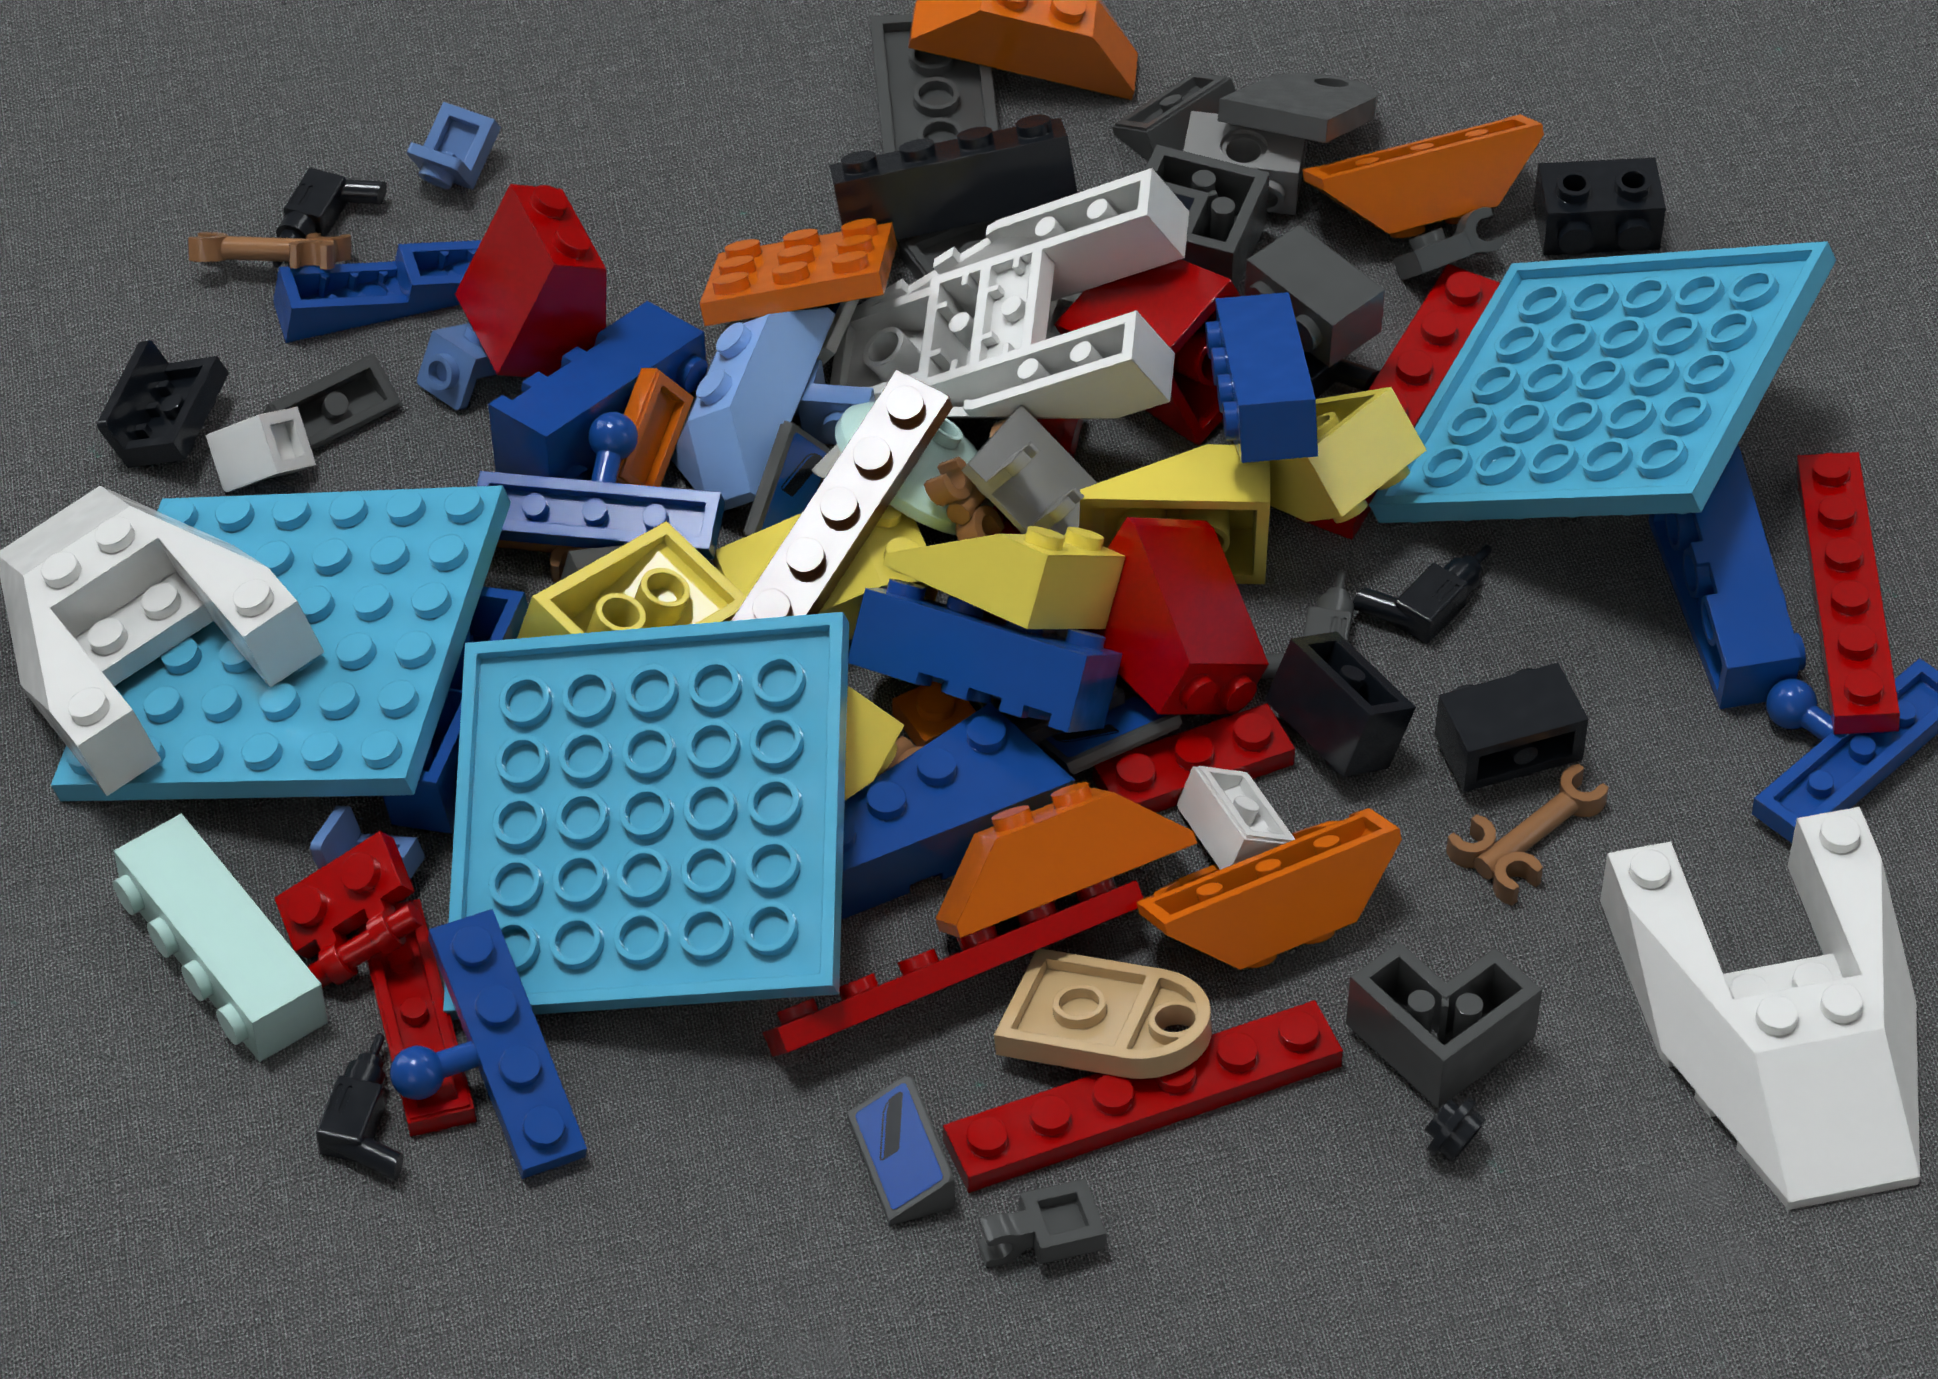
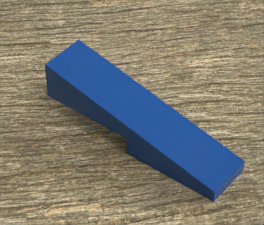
M482 240L398 244L396 259L393 262L335 264V268L327 270L320 269V266H302L300 268L279 267L273 303L285 343L460 305L455 293Z

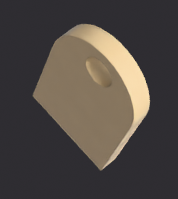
M1040 948L1036 950L994 1033L996 1055L1107 1075L1133 1079L1156 1078L1184 1069L1204 1053L1212 1035L1211 1009L1209 999L1204 990L1192 979L1180 973L1155 967ZM1171 1025H1185L1189 1027L1179 1032L1162 1030Z

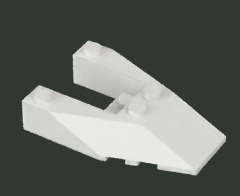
M1153 168L996 220L987 226V238L961 254L955 247H952L934 259L933 268L935 270L910 285L903 279H900L887 287L884 295L871 297L858 305L834 354L830 385L873 388L876 401L895 371L898 370L949 395L953 408L947 415V419H1007L1021 405L1035 419H1117L1168 403L1171 399L1175 353L1137 310L1046 339L1050 302L1185 258L1189 210Z
M102 486L92 490L0 550V580L20 685L25 694L106 796L161 761L159 754L133 709L114 686L214 621L270 688L324 653L298 601L268 567L230 543Z
M1860 807L1801 817L1796 820L1787 867L1824 955L1723 974L1671 841L1607 853L1600 902L1659 1058L1667 1067H1676L1695 1090V1101L1709 1117L1717 1116L1736 1138V1149L1786 1209L1791 1210L1918 1185L1920 1179L1916 998L1882 858Z

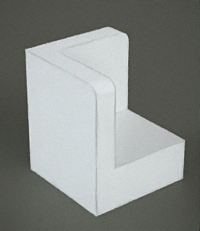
M298 406L259 414L206 434L214 464L225 492L235 491L267 478L299 472L316 465Z

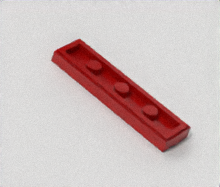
M420 899L395 904L394 908L398 910L407 903H412L421 913L424 924L406 935V943L388 955L379 952L366 961L391 1063L399 1052L411 1046H424L434 1052H438L458 1045L450 1013L443 1011L444 989L437 962L428 940L429 932ZM366 923L358 928L359 934L367 929ZM465 1071L444 1078L440 1089L429 1098L411 1100L400 1095L410 1137L476 1122L475 1108Z

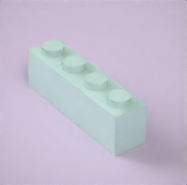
M182 813L113 850L119 878L113 881V887L121 904L130 915L138 912L141 913L148 922V933L158 951L165 958L171 955L177 958L182 965V975L189 989L199 1001L208 998L217 1009L216 1015L221 1028L234 1045L244 1042L256 1059L261 1062L328 1023L322 984Z

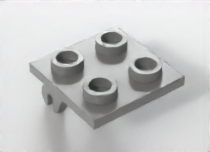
M1023 405L1011 414L961 470L976 485L980 493L988 498L1015 525L1021 534H1026L1028 526L1047 528L1063 535L1066 534L1067 527L1079 528L1080 500L1084 498L1080 489L1097 483Z

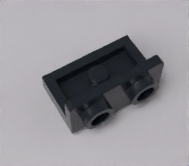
M152 340L141 341L137 344L97 422V428L127 468L186 460L194 447L195 440L210 410L216 403V398L229 372L218 356L168 363Z

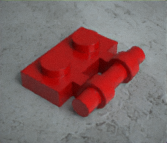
M378 831L274 898L294 951L307 959L318 954L319 960L307 967L322 984V988L332 982L341 985L358 973L357 966L379 952L388 955L406 943V935L424 924L421 913L412 903L409 902L398 910L394 908L395 904L415 891L394 838L382 831ZM366 923L367 929L349 941L347 940L346 935Z

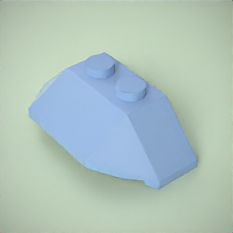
M828 307L767 314L745 323H735L729 326L719 337L716 343L717 351L705 377L697 387V396L680 433L671 460L695 490L721 492L725 501L724 511L754 501L780 424H783L784 420L792 421L835 317V314Z

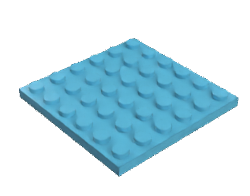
M1828 241L1512 263L1415 426V430L1427 451L1408 465L1410 474L1405 479L1387 489L1378 490L1370 502L1369 506L1378 523L1489 519L1519 520L1525 518H1575L1580 516H1631L1639 514H1687L1702 512L1836 262Z
M503 485L162 499L157 510L158 512L230 543L268 567L298 601L324 653L270 688L215 622H211L114 686L133 709L159 754L161 761L106 796L66 745L51 783V787L60 802L414 795L511 504Z
M843 612L465 643L448 923L493 909L534 1014L839 995L849 621ZM445 984L443 1011L450 1013L451 1020H458L459 1017Z

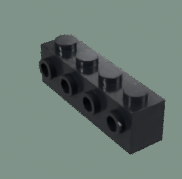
M1047 115L1024 117L1015 123V127L992 131L989 127L966 129L957 135V139L934 143L931 139H916L902 144L899 147V151L876 155L873 151H858L844 156L841 159V163L829 165L841 225L866 218L875 219L877 225L892 222L896 240L1005 218L1078 193L1068 137L1061 117L1050 119Z

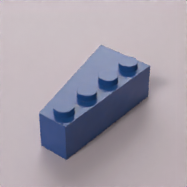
M1289 292L1215 298L1216 321L1205 322L1208 359H1211L1213 383L1217 385L1219 411L1223 413L1225 439L1233 440L1241 463L1317 457L1316 398Z
M1738 444L1702 512L1649 514L1648 520L1720 709L1766 702L1769 691L1776 683L1785 679H1797L1798 671L1804 670L1806 666L1804 643L1800 634L1794 633L1785 596L1779 584Z

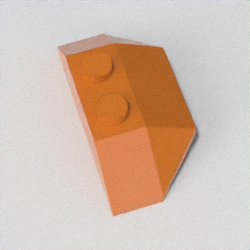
M917 0L915 3L908 48L1132 100L1135 91L1138 53L1102 0Z
M1519 114L1357 157L1302 169L1305 182L1368 224L1390 234L1392 238L1413 237L1425 232L1426 224L1445 220L1447 224H1458L1462 216L1470 211L1483 207L1492 208L1499 206L1544 136L1543 125L1538 121Z
M1088 782L1066 786L1051 794L1053 803L1031 811L1028 805L1002 811L991 818L993 827L973 835L935 920L940 932L959 938L1197 844L1194 832L1117 793L1090 788Z
M1370 808L1350 814L1349 818L1341 821H1327L1293 832L1291 834L1295 840L1220 870L1217 864H1213L1176 879L1155 891L1152 896L1145 897L1136 902L1138 911L1142 917L1167 936L1237 969L1262 967L1272 963L1280 953L1302 944H1316L1326 941L1335 934L1336 930L1357 922L1402 840L1400 829Z

